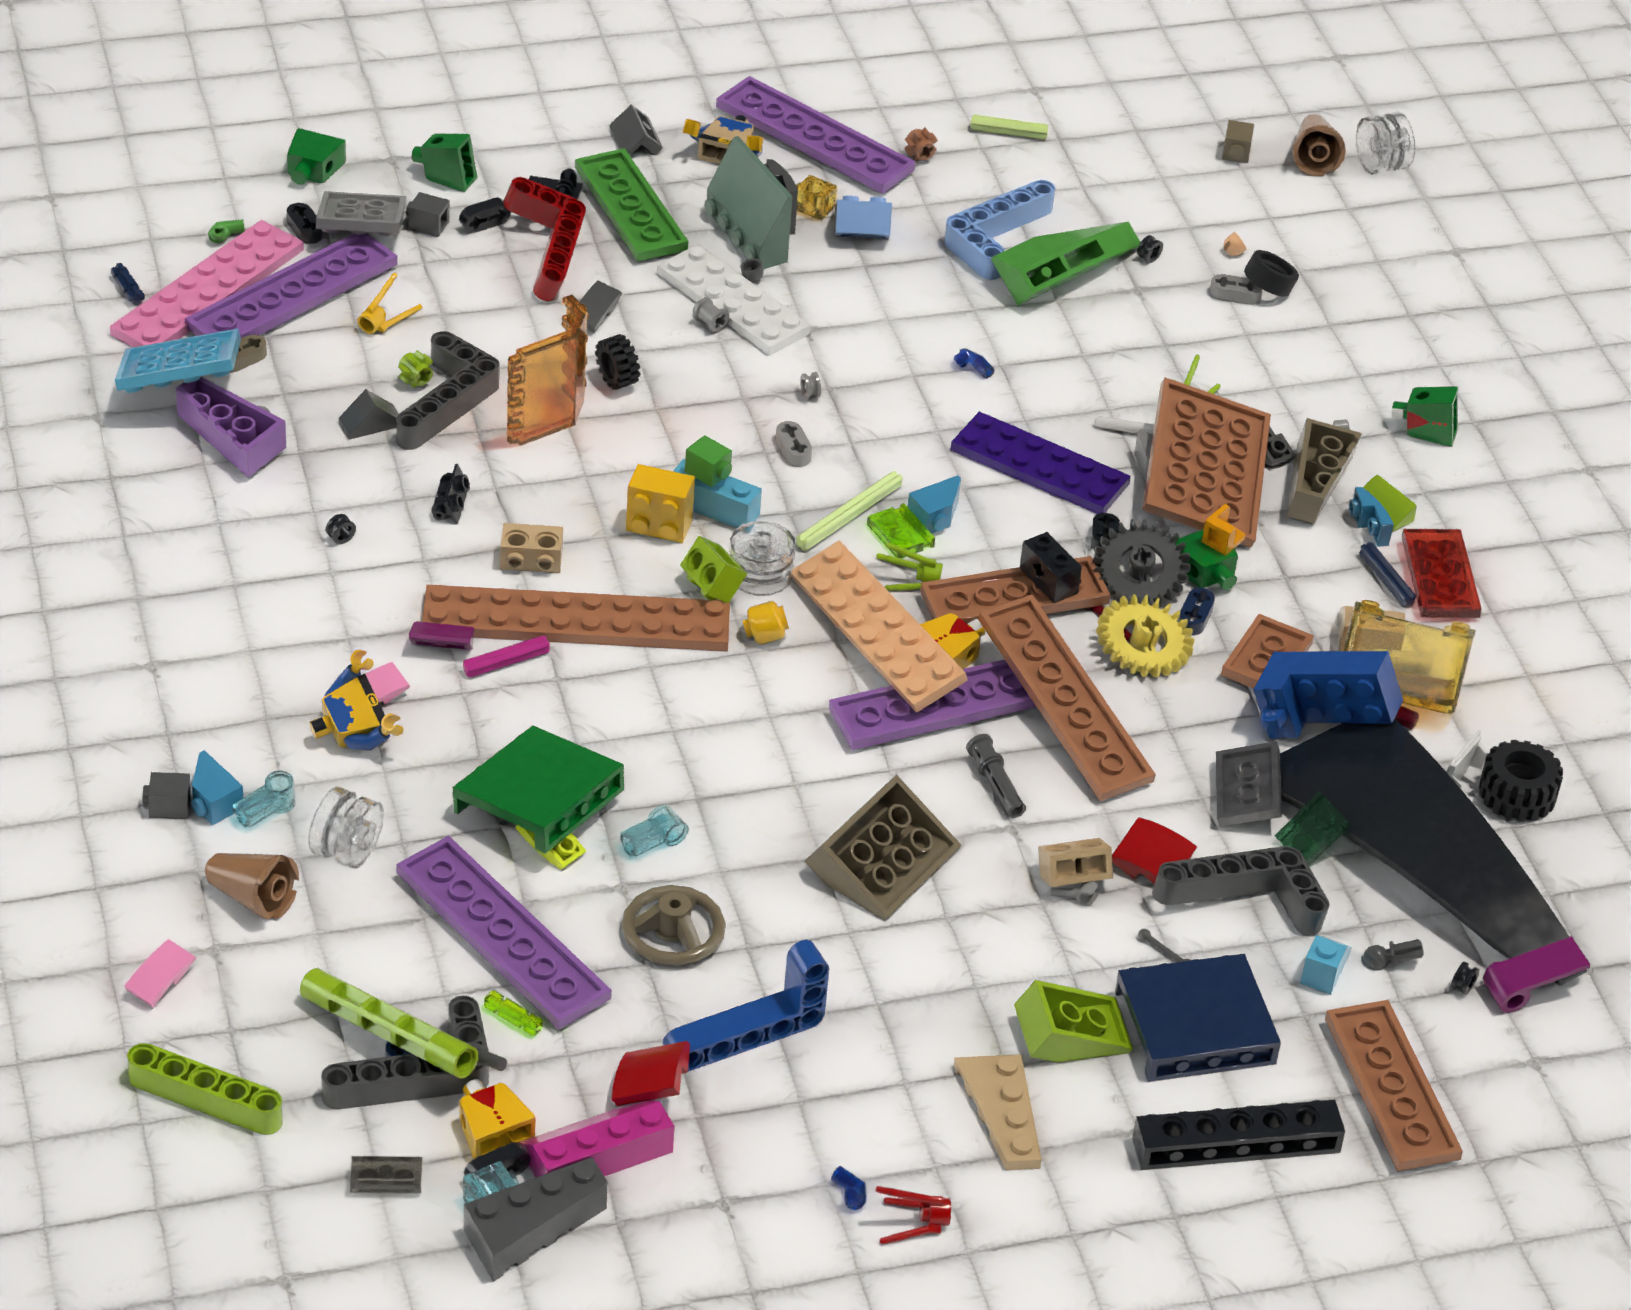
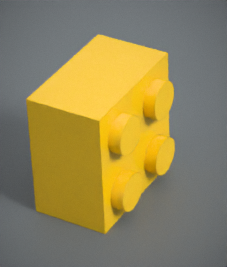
M637 464L627 489L626 531L683 543L693 521L695 476Z

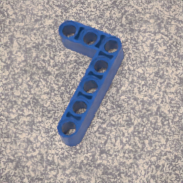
M801 940L795 943L787 953L783 991L677 1027L665 1035L662 1043L667 1045L683 1041L689 1042V1072L817 1026L825 1015L829 965L811 940Z

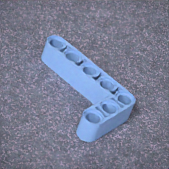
M1037 180L951 215L946 222L945 246L984 279H998L1001 276L991 258L1005 250L993 238L1049 215L1053 210L1055 185L1047 180Z

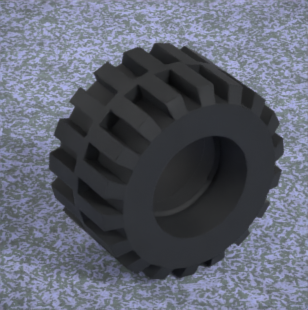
M1511 740L1510 743L1501 742L1498 747H1492L1490 753H1487L1479 782L1480 797L1485 799L1484 804L1487 807L1493 808L1492 812L1497 815L1502 814L1504 818L1509 820L1514 818L1517 821L1524 822L1525 819L1536 821L1538 817L1544 818L1548 815V812H1552L1558 798L1564 773L1563 768L1560 767V760L1554 758V753L1550 750L1543 749L1544 746L1531 744V741L1524 740V742H1519L1518 740Z

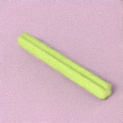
M892 471L799 534L796 537V545L801 547L803 551H807L902 486L901 480L903 478L901 474L898 475L896 471Z

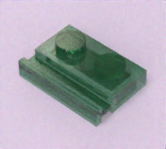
M1319 791L1274 836L1283 846L1293 847L1300 851L1308 866H1310L1352 824Z

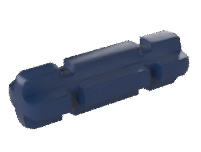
M116 263V266L111 268V275L116 279L123 293H126L127 299L133 305H139L140 301H143L145 298L144 293L140 290L128 269L122 263Z

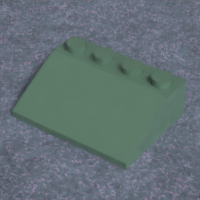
M739 136L733 137L707 188V199L704 202L705 210L718 223L720 229L725 231L732 239L733 244L738 246L745 254L747 260L752 258L761 260L763 269L788 262L793 196Z

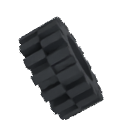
M618 334L597 342L598 344L595 346L597 349L595 356L598 357L596 364L600 366V369H598L599 373L603 374L602 379L604 382L607 381L609 388L612 387L613 390H617L639 381L638 377L641 374L638 371L641 369L640 364L637 363L639 358L638 355L634 354L635 348L630 346L631 341L626 339L625 335Z

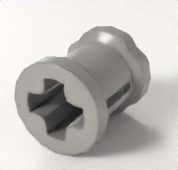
M704 297L695 304L693 318L697 321L705 322L712 332L717 333L727 325L729 312L725 309H718L713 305L711 299Z

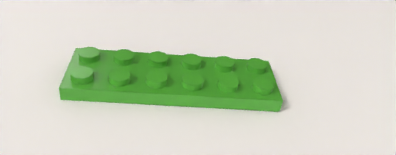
M625 148L575 159V169L637 262L675 254L688 249L689 241Z

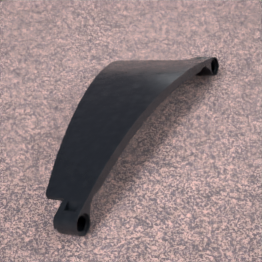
M1395 718L1392 724L1341 723L1280 753L1282 800L1326 824L1388 865L1439 903L1488 945L1508 959L1569 937L1537 887L1484 816L1432 755ZM1587 969L1554 982L1561 986L1585 974Z

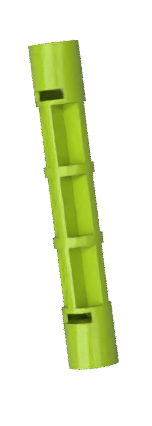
M313 968L308 971L301 981L300 994L304 999L458 1078L469 1076L477 1065L478 1051L475 1047L319 968Z

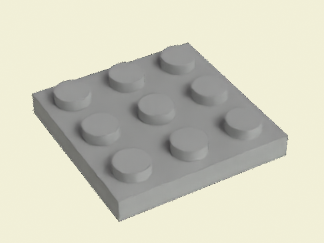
M324 191L316 217V229H323L327 233H337L340 230H345L357 235H363L367 232H378L381 236L400 234L406 209V196Z

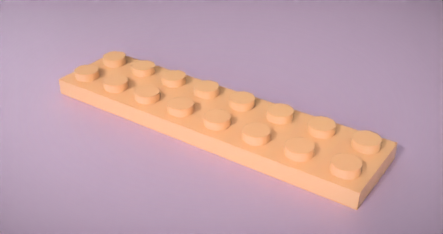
M840 540L790 570L792 579L916 713L968 681L965 671Z

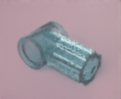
M274 771L266 777L265 785L234 803L233 812L237 816L238 821L245 828L252 827L274 812L286 813L292 810L296 804L292 775L286 771Z
M662 804L652 810L647 820L621 832L620 841L624 846L625 852L630 857H637L663 843L668 846L679 844L687 836L689 827L669 805Z

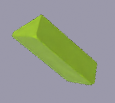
M1375 475L1363 487L1385 508L1394 524L1393 532L1414 521L1417 505L1381 476Z

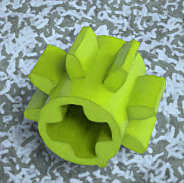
M418 350L415 353H407L399 361L398 368L402 373L398 377L406 385L410 384L413 388L417 385L423 386L433 376V370L429 367L433 360Z

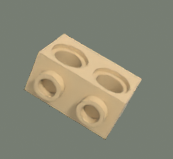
M503 523L500 569L560 573L563 552V527Z
M1101 838L1038 846L1040 878L1051 887L1113 878L1112 848Z

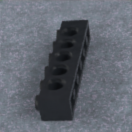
M1335 1099L1313 1100L1299 1103L1251 1105L1240 1108H1216L1204 1111H1182L1179 1113L1136 1116L1132 1140L1141 1170L1340 1153L1345 1128Z

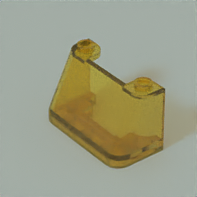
M1356 601L1343 651H1388L1403 697V704L1440 713H1454L1457 708L1476 630L1470 629V626L1466 623L1457 621L1452 622L1451 625H1446L1444 629L1384 615V610L1379 608L1380 604L1375 601Z

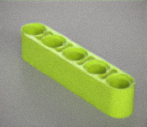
M147 1043L136 1044L127 1053L129 1082L138 1089L259 1134H274L282 1127V1098L277 1091Z

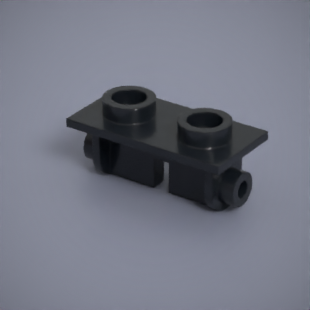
M458 463L455 464L453 473H446L440 478L437 490L438 497H435L431 509L435 519L442 520L452 517L455 524L459 522L461 512L464 510L467 492L470 490L469 479L466 474H463Z

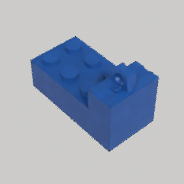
M1388 651L1273 652L1253 689L1261 712L1260 721L1263 729L1267 730L1269 738H1298L1306 723L1392 724L1403 702Z

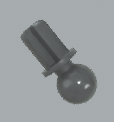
M1419 939L1398 944L1390 941V948L1388 949L1381 945L1369 946L1363 954V961L1367 967L1373 970L1384 969L1390 961H1393L1394 966L1398 967L1399 962L1422 958L1424 956V949Z

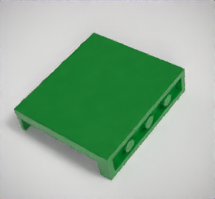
M532 725L453 786L454 813L459 814L469 805H473L527 829L535 835V849L546 854L624 791V764Z

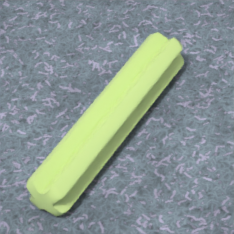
M973 115L971 118L970 127L976 131L1043 140L1048 135L1047 124L982 115Z

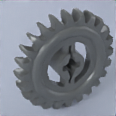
M1144 518L1140 528H1137L1134 519H1132L1129 530L1120 522L1119 534L1110 528L1108 532L1110 540L1104 536L1101 537L1100 543L1102 547H1095V554L1098 557H1094L1092 560L1098 567L1093 571L1100 573L1101 578L1099 580L1104 581L1110 595H1115L1113 600L1119 602L1121 597L1125 596L1129 604L1132 595L1136 594L1138 604H1141L1144 596L1148 595V604L1150 606L1153 605L1157 598L1160 599L1159 606H1164V598L1172 601L1175 599L1174 592L1180 593L1183 591L1182 584L1188 582L1189 578L1186 573L1191 570V565L1186 563L1190 559V554L1182 553L1186 548V543L1183 542L1176 545L1179 540L1178 533L1169 538V526H1166L1163 531L1159 532V523L1155 521L1152 528L1149 529L1147 520ZM1130 550L1128 572L1140 584L1129 581L1120 569L1122 557ZM1156 553L1163 563V571L1155 581L1151 582L1150 578L1155 570ZM1143 564L1145 565L1144 578H1143V570H1144Z

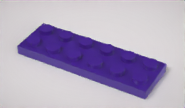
M980 411L951 441L950 451L1096 514L1106 513L1130 484L1131 476Z

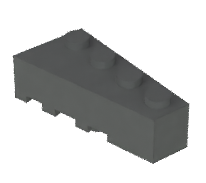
M593 1157L465 1203L464 1232L492 1281L494 1282L502 1277L503 1271L512 1265L519 1266L527 1261L529 1254L542 1246L547 1248L556 1242V1237L566 1230L573 1231L607 1209L608 1182Z

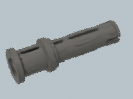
M988 734L974 736L966 744V750L969 755L974 756L978 772L988 778L1008 817L1017 818L1026 811V806L1003 768L1004 759L993 748L991 736Z

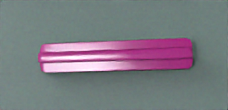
M546 636L535 637L463 661V670L467 677L471 678L546 654L550 651V644Z

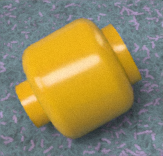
M774 601L751 606L747 610L748 619L742 620L747 638L753 636L755 642L759 645L784 638L785 630L789 629L783 605L778 606Z

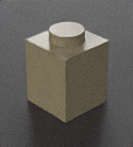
M1228 120L1222 155L1223 160L1248 163L1254 130L1253 123Z

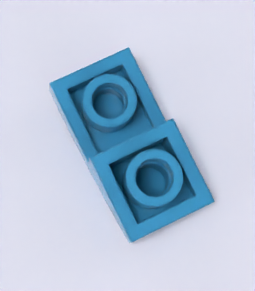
M1355 487L1353 499L1349 501L1351 517L1355 518L1358 528L1368 527L1369 534L1374 536L1378 547L1389 546L1394 525L1389 514L1381 503L1362 487Z

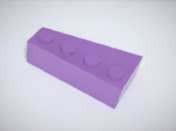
M203 377L194 382H183L176 387L177 415L248 478L286 448V422L276 415Z

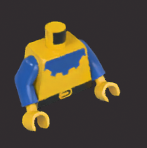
M359 649L351 654V664L336 678L321 699L324 716L309 721L310 728L316 739L333 733L339 747L370 751L386 741L390 734L399 736L403 733L402 726L394 725L401 717L393 713L384 714L366 674L361 675V669L370 670L374 665L373 660L369 658L365 659L361 664V659L366 655L367 651Z

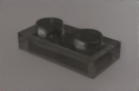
M352 1156L350 1193H421L422 1157Z

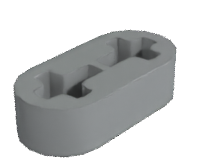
M1219 274L1215 275L1211 280L1210 294L1216 299L1243 304H1257L1261 300L1263 289L1256 286L1248 278Z
M784 421L778 424L776 428V443L786 462L795 467L808 465L811 461L812 446L802 427L792 421Z

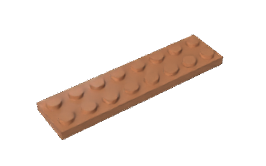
M1033 594L980 612L979 622L1099 801L1154 782L1155 772Z

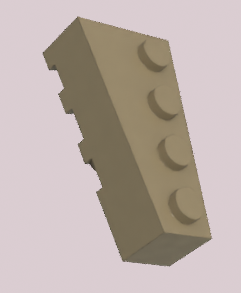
M1306 419L1297 443L1286 516L1315 524L1351 462L1362 433L1317 420Z

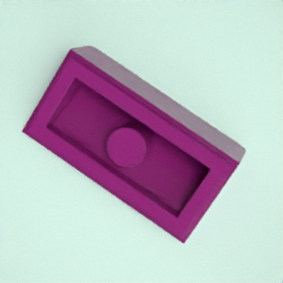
M416 621L410 629L409 640L413 645L471 650L473 649L475 630L474 627Z

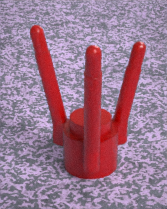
M882 1186L875 1188L877 1193L898 1197H885L883 1199L885 1204L919 1208L920 1221L927 1223V1226L882 1237L879 1240L881 1244L897 1242L928 1233H941V1226L950 1225V1198L929 1196Z

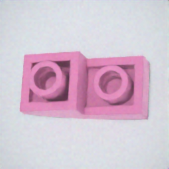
M393 662L366 673L379 703L382 701L384 704H387L410 688V685Z
M168 939L146 959L124 987L128 992L154 1008L172 983L177 985L196 960V957Z

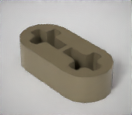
M249 335L241 338L234 369L230 373L237 372L263 360L267 356L265 338L259 335Z

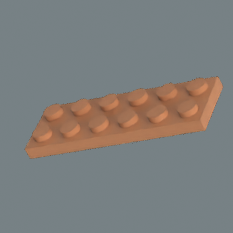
M1091 556L1075 558L1082 566L1079 593L1056 603H1053L1020 567L921 582L920 587L921 595L932 619L953 613L966 624L978 619L982 611L1032 594L1046 614L1106 605L1110 603L1111 596L1104 581L1099 580L1101 578L1100 573L1093 571L1097 567L1092 562Z
M1389 1000L1327 1010L1325 1021L1396 1170L1402 1171L1461 1160L1463 1150Z

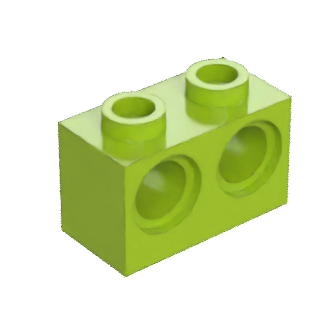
M701 536L697 537L680 564L688 574L686 578L701 588L700 593L708 600L719 599L726 603L731 601L748 574L720 544Z

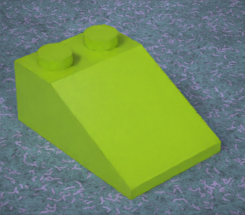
M1035 980L1014 1003L1030 1057L1053 1062H1065L1127 1054L1133 1050L1116 997Z

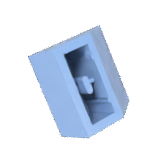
M843 196L842 200H837L835 206V236L889 239L892 203L886 202V198L871 197L870 201H859L858 196Z

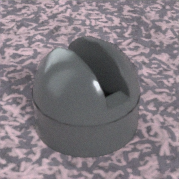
M759 259L745 260L740 266L742 276L751 282L753 280L758 282L764 274L763 265Z

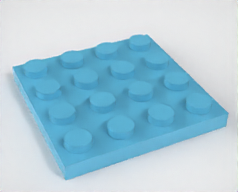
M239 328L125 349L115 377L117 391L125 390L126 393H133L142 390L143 386L148 385L161 388L171 385L172 381L181 379L184 382H194L201 379V376L212 374L213 377L228 375L234 369L241 342Z

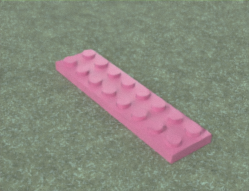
M261 219L110 326V335L131 347L181 339L190 332L188 324L185 323L186 317L266 278L304 250V241Z

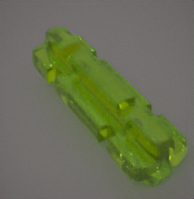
M491 990L485 996V1008L493 1013L498 1011V1016L518 1028L523 1026V1031L531 1036H536L542 1030V1018L534 1013L529 1015V1010L509 998L504 1000V995Z

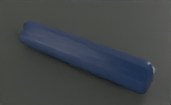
M1374 543L1363 544L1360 547L1359 554L1401 606L1406 608L1409 605H1414L1415 593Z

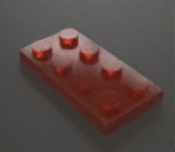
M1403 529L1401 538L1421 617L1480 618L1482 608L1461 529Z

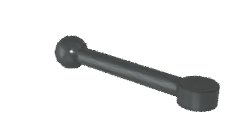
M1141 929L1138 932V937L1141 941H1148L1174 961H1191L1190 959L1181 958L1151 936L1148 929Z

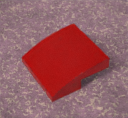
M1138 817L1112 853V863L1133 879L1140 873L1154 884L1159 867L1163 863L1190 859L1197 846L1161 824Z
M683 1041L625 1052L615 1074L611 1100L616 1106L680 1095L681 1074L688 1073L689 1042Z

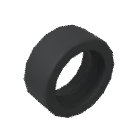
M1264 250L1254 251L1244 269L1246 277L1256 286L1268 293L1282 297L1290 294L1299 278L1297 270L1289 262Z

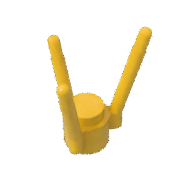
M392 273L378 295L358 317L357 323L364 332L373 334L379 330L381 333H384L390 326L422 309L423 306L418 304L385 321L386 312L379 306V303L393 284L397 273Z

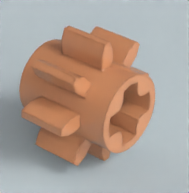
M926 127L912 130L907 135V138H905L908 145L904 147V150L916 162L919 159L927 160L931 158L935 151H937L933 144L938 139Z

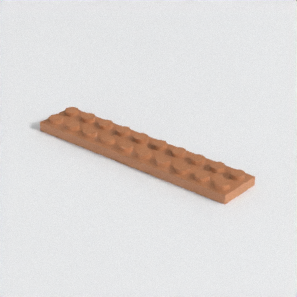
M426 585L422 622L474 627V638L526 641L543 635L546 636L549 642L728 651L730 602L687 598Z

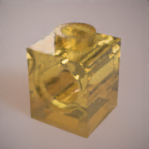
M810 174L801 183L799 182L796 185L798 189L797 211L822 221L835 209L836 185Z

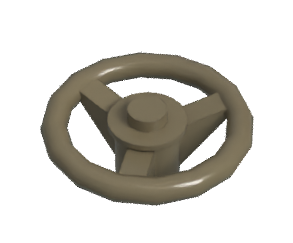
M666 885L650 888L636 896L623 913L621 928L626 942L641 957L657 964L680 966L696 963L711 955L724 939L726 922L720 907L707 894L691 887ZM655 900H659L658 903L636 917L642 907ZM696 904L700 905L710 915L713 922L711 936L702 945L691 919V910ZM654 930L663 940L670 942L681 941L687 951L678 953L660 951L647 945L638 937L637 933Z

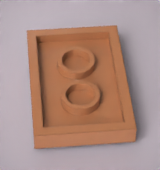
M1258 614L1222 666L1221 676L1254 689L1273 652H1307L1313 643L1314 635Z

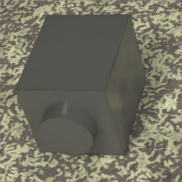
M419 192L406 207L405 215L408 217V229L439 237L450 222V200Z
M151 772L149 785L143 786L142 795L143 804L148 805L149 818L188 819L191 803V780L189 773Z

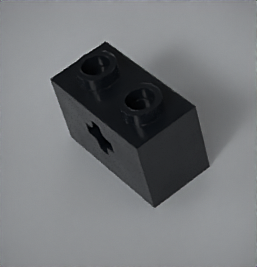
M1048 532L1023 541L1020 569L1053 603L1079 593L1082 566Z

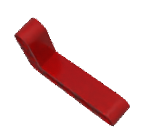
M516 177L509 186L503 204L512 213L552 228L533 286V292L543 301H553L565 280L586 213V207L576 198L527 178Z

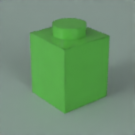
M704 435L686 448L684 472L695 476L698 480L713 487L730 475L732 471V450Z

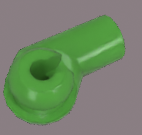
M242 219L216 222L210 228L208 237L214 243H222L231 234L243 233L245 231L244 221Z

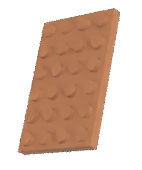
M1164 377L1159 390L1142 510L1198 530H1203L1205 520L1221 506L1227 504L1230 506L1228 523L1246 534L1245 540L1240 544L1251 548L1256 541L1271 414Z

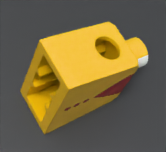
M949 613L920 624L962 669L968 667L978 658L981 637L985 634V629L978 619L966 624L957 615Z
M474 1079L463 1087L465 1096L459 1100V1119L473 1159L506 1144L521 1142L535 1137V1115L506 1084L498 1083L485 1088L479 1079Z

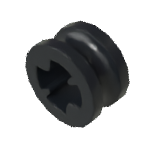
M1148 235L1140 242L1137 248V255L1152 263L1159 258L1164 245L1160 240H1156L1152 235Z
M337 514L328 521L325 531L335 543L344 544L355 535L356 526L347 515Z
M1462 962L1452 979L1451 987L1454 989L1460 987L1462 993L1467 995L1473 988L1480 969L1477 967L1471 969L1469 968V963Z

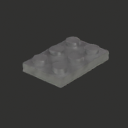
M1277 741L1216 751L1217 820L1220 827L1282 817L1280 749Z

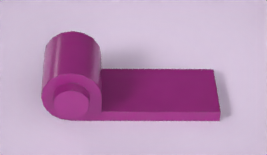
M1570 936L1505 961L1494 962L1486 968L1482 979L1500 1009L1505 1013H1511L1527 1004L1532 989L1589 969L1590 963L1573 937Z

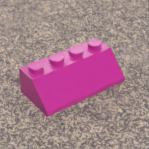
M648 1100L628 1104L518 1143L523 1146L530 1156L531 1160L528 1166L535 1178L593 1157L605 1177L673 1153L675 1126L660 1101Z

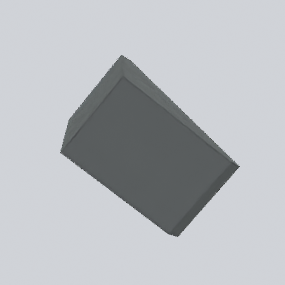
M365 389L339 417V423L350 440L396 428V418L399 413L392 403Z

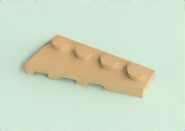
M1022 1056L955 1057L954 1068L957 1074L963 1078L965 1082L964 1088L969 1098H973L978 1108L977 1114L981 1122L986 1124L990 1132V1139L1005 1169H1040L1042 1159Z

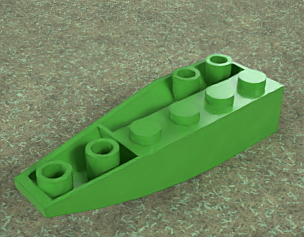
M1129 221L1036 236L993 256L991 260L1019 306L1138 248L1140 240Z

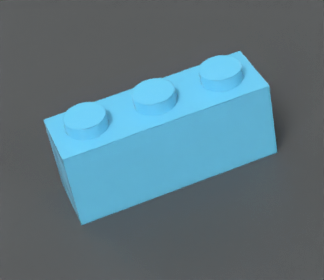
M685 459L678 464L673 472L690 475L684 472ZM731 476L724 480L722 479L713 487L695 478L693 512L747 532L760 516L762 488Z

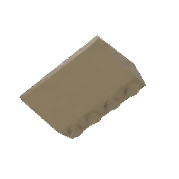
M895 775L804 862L827 886L885 921L961 844L900 777Z

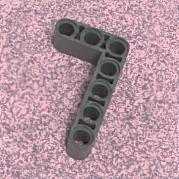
M447 331L434 333L431 336L432 365L451 377L397 416L396 442L398 446L406 450L419 448L499 389V361L453 333Z
M1289 846L1166 862L1159 867L1152 890L1153 898L1164 905H1178L1275 891L1296 929L1307 935H1315L1321 931L1330 905L1303 855L1297 849Z
M465 995L453 998L448 1006L449 1034L469 1044L476 1042L488 1048L477 1001L473 997ZM413 1054L335 1063L328 1065L322 1071V1101L331 1109H347L464 1094L463 1087L471 1080L479 1079L485 1088L488 1086L489 1067L484 1064L482 1066L476 1065L469 1076L458 1078Z

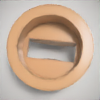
M1233 232L1224 240L1223 249L1230 256H1237L1247 250L1236 232Z

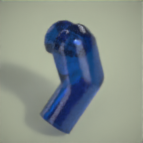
M962 348L954 356V361L961 368L966 367L970 362L985 379L990 378L994 374L995 369L976 352Z
M837 1167L831 1176V1180L845 1189L844 1202L846 1206L851 1210L862 1208L867 1202L866 1183L844 1167Z

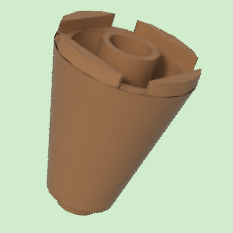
M1312 114L1305 117L1293 144L1292 154L1295 163L1301 171L1312 176H1323L1327 172L1335 171L1339 168L1345 157L1346 149L1342 136L1322 116Z
M216 853L207 861L205 866L206 879L209 884L261 918L270 920V918L278 919L289 910L296 897L297 891L292 889L294 879L299 881L298 867L292 858L285 855Z

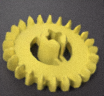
M1136 594L1132 595L1129 604L1126 597L1122 596L1119 603L1113 600L1109 607L1106 606L1098 618L1096 633L1099 636L1098 643L1104 646L1102 651L1105 654H1111L1110 660L1112 662L1119 661L1120 668H1130V673L1132 674L1139 671L1143 677H1147L1148 673H1151L1153 677H1159L1160 673L1164 676H1169L1171 671H1180L1181 666L1186 665L1189 657L1192 656L1195 639L1191 637L1193 629L1186 628L1188 619L1177 622L1180 610L1173 615H1169L1170 603L1162 610L1159 609V598L1150 606L1148 604V595L1144 596L1141 604H1138ZM1129 625H1133L1134 629L1129 644L1124 637V629ZM1160 635H1162L1165 640V647L1156 652V644Z

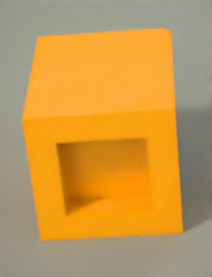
M1227 504L1221 506L1205 520L1202 543L1225 556L1244 541L1246 535L1228 523L1230 506Z

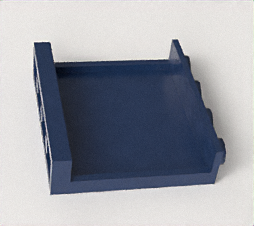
M1245 953L1118 970L1115 994L1116 996H1124L1147 1057L1145 1075L1148 1082L1276 1065L1281 1041Z

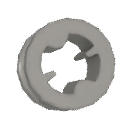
M813 372L811 376H808L806 373L801 374L800 386L804 399H809L811 395H814L815 398L820 397L821 383L818 373Z

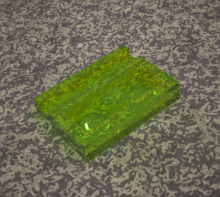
M904 503L900 504V508L894 509L891 507L868 516L867 525L884 545L889 542L914 553L923 551V548L926 546L932 548L935 545V537ZM889 549L891 553L897 558L902 559L906 557L902 554H899Z

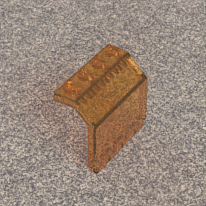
M573 295L562 298V303L567 307V314L561 317V325L566 330L565 332L516 349V354L508 357L507 442L510 444L518 443L522 446L576 424L584 402L585 387L587 385L585 366L587 365L586 343L588 342L587 320L589 319V314L586 306L581 304Z

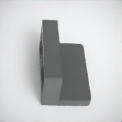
M632 104L609 125L619 149L625 148L629 155L641 145L655 155L663 148L649 117Z

